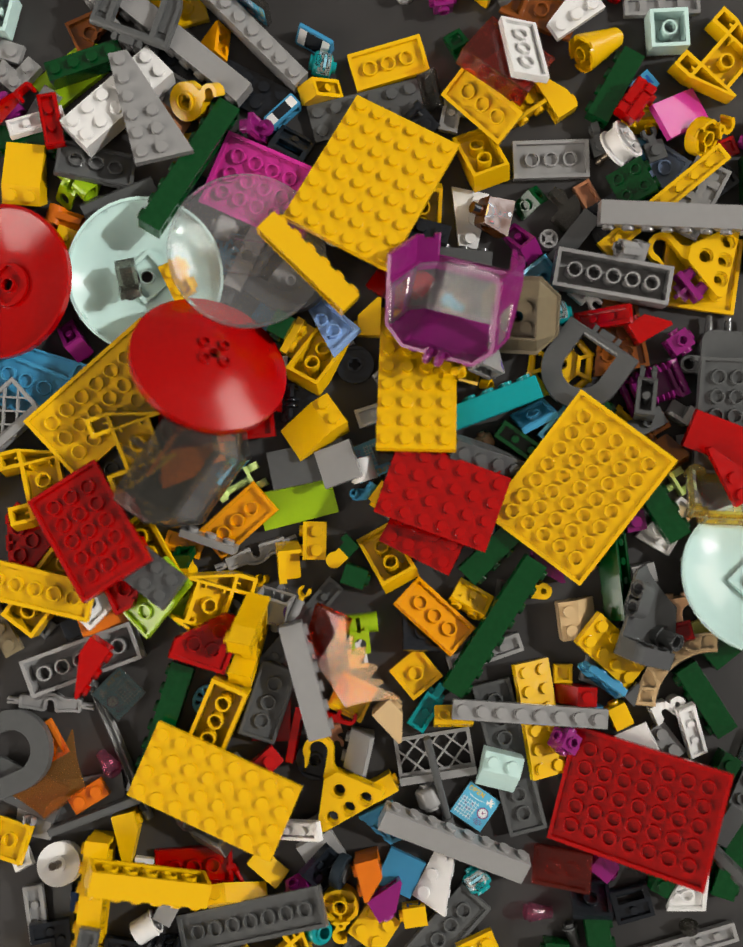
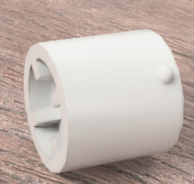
M371 455L357 459L363 476L352 480V483L358 484L378 477L379 473L376 472Z
M148 909L147 912L129 924L130 932L139 945H144L163 932V924L152 919L155 911L152 909Z

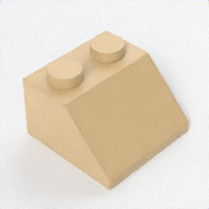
M592 596L554 601L559 639L563 642L574 640L595 614Z
M388 692L372 707V716L400 744L402 742L403 724L402 701L395 694L391 695Z

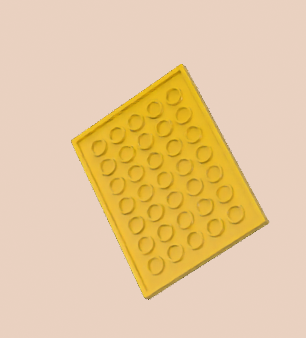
M357 95L283 216L288 223L387 272L388 253L408 238L456 155L459 144Z
M580 389L510 481L496 523L581 586L678 460Z

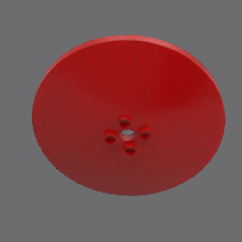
M0 204V359H9L23 355L39 346L58 326L66 311L71 295L72 267L67 247L61 235L49 221L25 207L13 204ZM11 280L12 286L9 290H7L6 284L8 283V281Z
M201 299L170 301L147 312L132 332L128 345V365L133 381L143 397L158 412L184 427L210 434H234L248 431L270 418L284 396L287 379L286 368L275 342L255 321L229 306ZM210 353H215L218 357H212Z

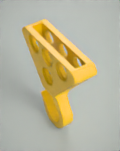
M658 232L647 241L651 243L647 258L653 263L665 265L653 250L655 241H665L685 268L691 267L696 274L693 278L697 283L702 281L708 287L705 293L709 298L717 300L727 292L740 233L732 232V235H720V232H717L689 246H684L670 233ZM723 240L729 243V248L723 245ZM700 254L706 257V262L700 260ZM719 258L724 260L725 266L719 264ZM714 277H717V278L720 279V281H721V284H720V285H717V284L714 282Z
M329 737L311 742L307 740L303 746L305 768L309 764L312 743L322 742L328 750L318 818L321 822L322 832L328 831L379 802L385 794L383 785L336 766L335 745ZM336 785H342L345 788V792H339L336 789ZM362 793H369L372 799L365 800ZM346 802L353 803L355 809H348L346 807ZM329 812L337 813L338 819L331 818Z

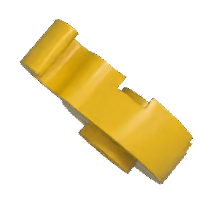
M195 80L179 82L174 85L170 92V106L173 113L180 120L185 122L201 120L203 116L207 115L206 112L211 100L214 97L224 96L225 90L218 82L206 83L203 86Z
M724 114L720 115V122L704 116L696 118L686 131L684 137L685 151L693 156H704L716 146L718 139L721 140L723 134L728 135L733 131L736 122L735 118Z
M345 883L342 889L337 890L330 886L323 894L327 917L333 925L332 938L337 944L347 943L348 933L344 930L350 924V921L357 917L360 899L358 892L353 886Z

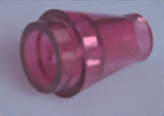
M106 749L97 753L96 758L105 776L114 778L122 771L121 762L109 754Z
M533 902L523 905L524 920L534 922L552 919L553 917L551 906Z

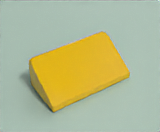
M251 855L247 861V865L275 889L289 872V869L274 856L270 863L254 855Z

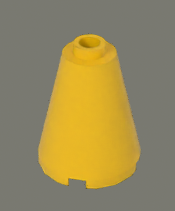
M617 27L576 34L570 39L568 47L570 58H574L577 63L574 65L576 69L582 73L592 71L622 45L623 33Z

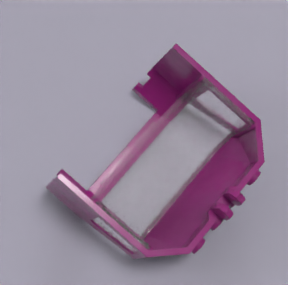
M442 232L434 233L433 237L415 234L390 251L387 256L385 326L401 347L407 348L412 352L424 353L423 363L428 364L431 362L432 357H435L433 363L437 367H440L444 360L461 363L466 367H474L493 355L510 338L523 287L526 259L523 256L518 257V251L513 249L510 270L500 269L441 255Z

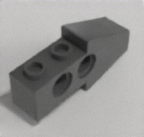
M740 767L732 781L717 845L727 848L743 824V767Z

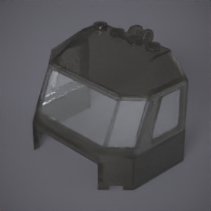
M165 417L147 443L132 435L130 441L142 449L140 454L130 447L125 446L123 448V452L135 459V461L118 484L113 500L145 524L181 528L207 522V517L245 463L252 459L247 432L234 434L204 433L184 427Z

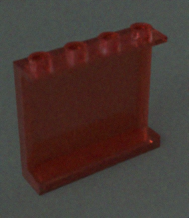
M492 16L463 47L456 64L518 106H521L537 82L516 79L510 76L498 24L499 20ZM543 50L549 71L555 58Z

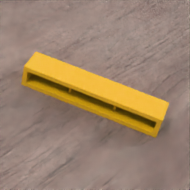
M273 211L257 226V234L341 316L345 314L358 301L360 296L359 290L352 283L348 284L344 280V275L339 270H334L325 256H320L316 252L313 244L310 242L306 243L301 238V233L296 228L292 229L287 224L288 221L283 215H278Z

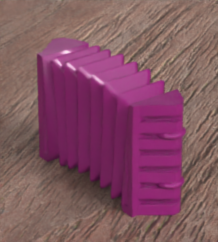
M677 358L665 363L661 362L658 365L654 364L652 367H645L644 377L651 378L653 366L658 367L656 405L673 400L675 397L678 399L692 393ZM640 370L638 373L635 372L632 376H629L619 389L626 403L627 410L631 414V418H633L636 384Z

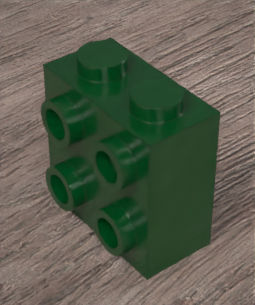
M641 156L606 176L618 200L648 201L660 192L658 189L661 186L656 175L654 177L651 176L649 171L652 168L647 159L643 161Z

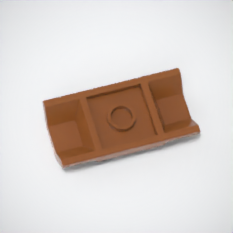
M512 0L507 5L501 6L499 13L511 18L536 22L538 32L551 37L552 34L546 27L547 23L565 0ZM571 32L561 40H564L569 43V40L573 32Z

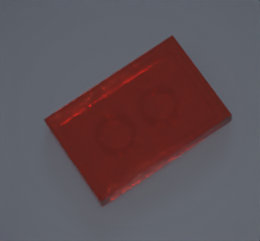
M319 602L315 605L308 628L309 635H307L308 642H312L315 653L312 654L314 659L334 669L338 667L352 618Z
M540 843L534 844L533 884L590 895L593 854Z

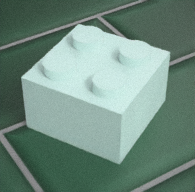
M688 7L649 9L644 18L646 56L682 55L689 48Z

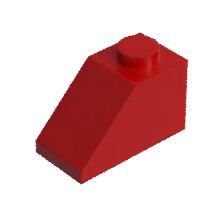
M636 314L633 316V324L625 325L624 329L634 346H637L670 327L673 323L670 320L647 314L640 317Z
M555 683L554 694L557 703L577 707H597L598 688L595 685Z

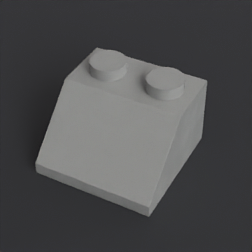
M352 725L351 730L346 732L345 741L348 742L347 749H343L341 760L344 761L343 767L363 777L367 775L375 738L373 729Z

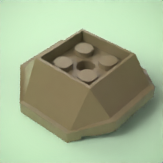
M524 275L523 287L516 310L523 314V319L518 320L514 318L510 338L499 348L500 353L537 355L559 335L561 295L542 276ZM495 282L483 292L482 318L493 321L495 308L492 307V304L496 302L497 283ZM509 307L501 314L500 323L504 328Z

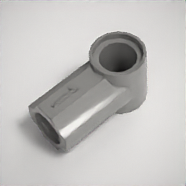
M618 239L612 246L613 255L645 261L651 243L639 239H633V241Z

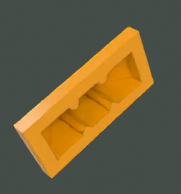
M217 20L204 36L201 43L224 62H227L231 31Z

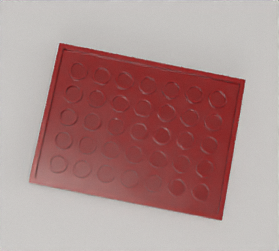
M574 727L577 731L576 734L583 739L576 755H567L547 838L704 894L734 774L594 729Z

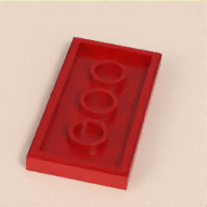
M695 409L681 446L705 455L707 454L704 448L713 447L743 468V426Z
M203 845L155 848L154 850L155 865L204 870L211 884L234 882V872L229 870L228 873L226 870V864L231 866V863H233L232 850L226 858Z

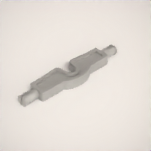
M296 534L286 538L281 535L258 543L260 551L258 556H254L251 549L246 547L234 555L225 557V561L214 565L216 571H221L228 568L231 571L247 564H261L270 555L276 553L275 542L297 540Z
M55 691L33 699L28 693H22L20 696L8 695L7 704H19V708L37 711L47 710L49 700L54 702V711L56 713H80L83 710L94 711L95 702H83V698L76 700L74 697H65L63 694Z

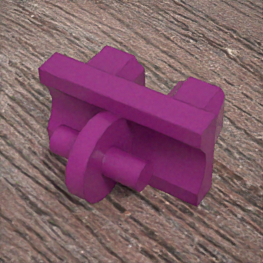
M248 112V118L240 119L239 131L247 133L248 139L258 141L262 145H267L266 137L272 134L274 130L273 123L268 119L261 120L254 112Z
M691 267L684 271H679L673 276V281L676 285L672 288L677 293L673 298L676 300L678 297H681L684 302L689 299L695 304L703 298L702 295L707 291L708 287L702 281L695 286L691 283L690 280L696 276Z

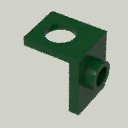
M536 185L528 189L515 202L514 211L524 221L541 204L545 203L548 198Z

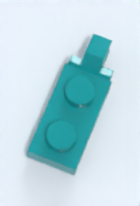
M441 680L438 681L434 688L429 687L407 720V724L421 733H424L434 717V706L442 705L445 695L442 692L445 688L442 687Z

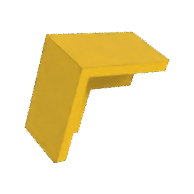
M299 541L275 542L279 584H287V579L301 578L299 553L302 552Z

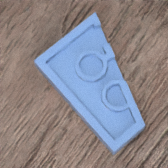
M324 299L308 310L334 358L361 333V329L344 314L341 316Z

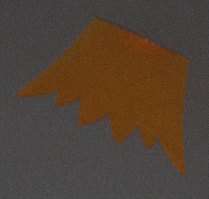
M343 614L333 639L317 662L320 670L345 708L377 700L401 699L397 695L378 687L384 681L371 679L378 665L362 663L366 652L365 646L352 650L354 636L352 635L346 639L345 614Z
M73 729L68 736L64 753L59 746L57 747L56 760H52V764L45 777L35 786L12 795L39 813L43 820L48 819L86 789L77 759Z

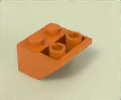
M377 846L355 851V859L352 862L354 878L358 877L359 897L363 896L364 903L369 902L382 879V862Z

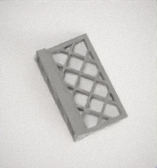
M11 377L0 387V394L3 392V396H0V398H3L2 409H0V412H2L0 452H3L29 428L23 421L40 407L14 377ZM12 383L17 388V396H7V388ZM7 398L16 399V410H6ZM20 399H27L32 406L26 411L20 410ZM6 412L16 413L15 421L12 424L5 423Z
M469 727L402 737V741H407L412 745L406 755L399 750L398 743L394 740L400 786L434 781L431 768L424 769L419 765L423 757L427 756L426 750L424 752L417 747L416 743L424 736H435L431 740L432 745L434 744L442 750L436 759L437 764L440 766L438 768L442 780L477 774ZM466 731L467 740L462 746L454 740V737L458 732ZM439 735H445L450 739L444 749L435 743ZM416 739V741L414 742V744H413L411 741H409V740ZM452 741L461 747L455 757L446 751ZM414 747L423 753L417 763L408 757ZM463 749L470 754L471 762L462 763L457 759ZM444 752L453 758L449 766H443L438 762ZM405 759H408L415 765L411 772H402L401 765Z

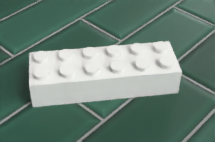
M147 45L132 57L159 98L176 84L173 71ZM113 75L60 120L64 131L91 158L126 128Z

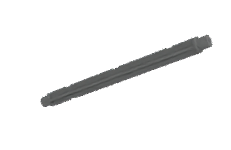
M93 679L90 683L92 687L90 693L128 782L131 785L137 772L112 713L93 695L100 687L99 681ZM143 802L138 804L146 820L155 817L152 811L153 807Z

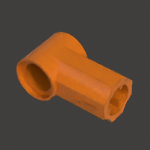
M50 203L45 217L55 227L61 224L75 231H78L86 221L84 215L69 211L54 203Z

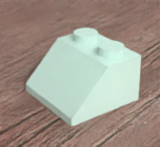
M484 745L475 784L513 793L521 777L524 757L520 753Z

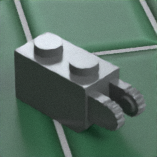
M640 365L636 384L633 420L653 422L658 389L657 366H653L651 369L652 376L647 378L644 377L645 365Z

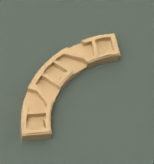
M711 632L694 634L696 640L684 642L683 647L679 651L672 652L675 654L670 671L677 664L694 655L718 652V638ZM647 666L639 683L640 689L635 705L656 707L658 691L664 678L670 671Z

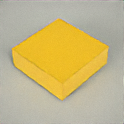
M552 663V682L573 683V664Z

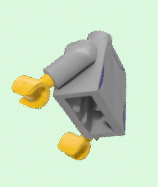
M499 349L476 366L467 367L468 371L485 378L479 382V388L481 389L494 387L492 380L505 374ZM461 364L460 367H452L451 375H456V378H464L467 374L466 366Z
M257 574L255 577L258 578V585L254 593L271 597L268 605L267 624L270 625L272 632H279V624L294 621L298 617L305 603L303 601L304 598L310 596L312 590L309 588L305 595L303 593L304 586L299 587L297 591L299 597L297 599L295 594L263 585L269 582V575H264L262 581V574Z

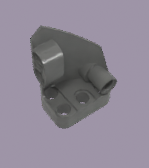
M643 564L635 570L624 604L626 615L613 653L637 664L670 671L675 654L672 652L679 651L684 645V637L676 633L677 607L660 589L652 577L647 564Z

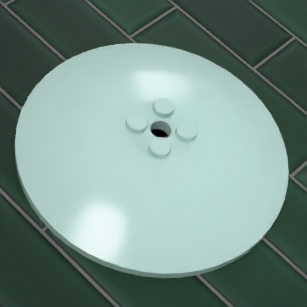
M149 196L128 197L107 204L92 214L76 233L68 252L72 267L70 300L84 324L103 341L111 344L147 312L161 304L174 301L158 267L174 260L176 256H179L180 260H185L189 268L186 272L189 278H194L198 286L195 289L197 294L186 299H201L220 303L223 292L224 271L219 249L206 226L184 207L181 206L160 239L143 230L138 225L137 215L142 208H146L148 205ZM145 272H150L153 275V279L148 283L142 280V275Z
M743 504L738 507L733 505L725 506L703 519L689 536L681 559L682 586L694 614L713 635L728 645L742 651Z

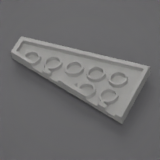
M128 50L107 53L136 166L194 154L193 148Z

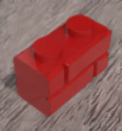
M638 76L616 106L613 114L629 126H632L635 121L639 123L645 114L643 111L645 106L650 107L656 99L654 94L657 91V87L648 83L643 77Z

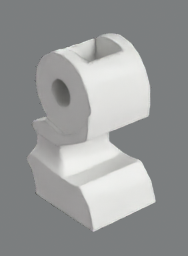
M669 694L665 700L662 698L657 699L656 707L646 706L653 723L660 726L664 721L662 710L666 709L676 716L674 708L686 704V701L677 694Z

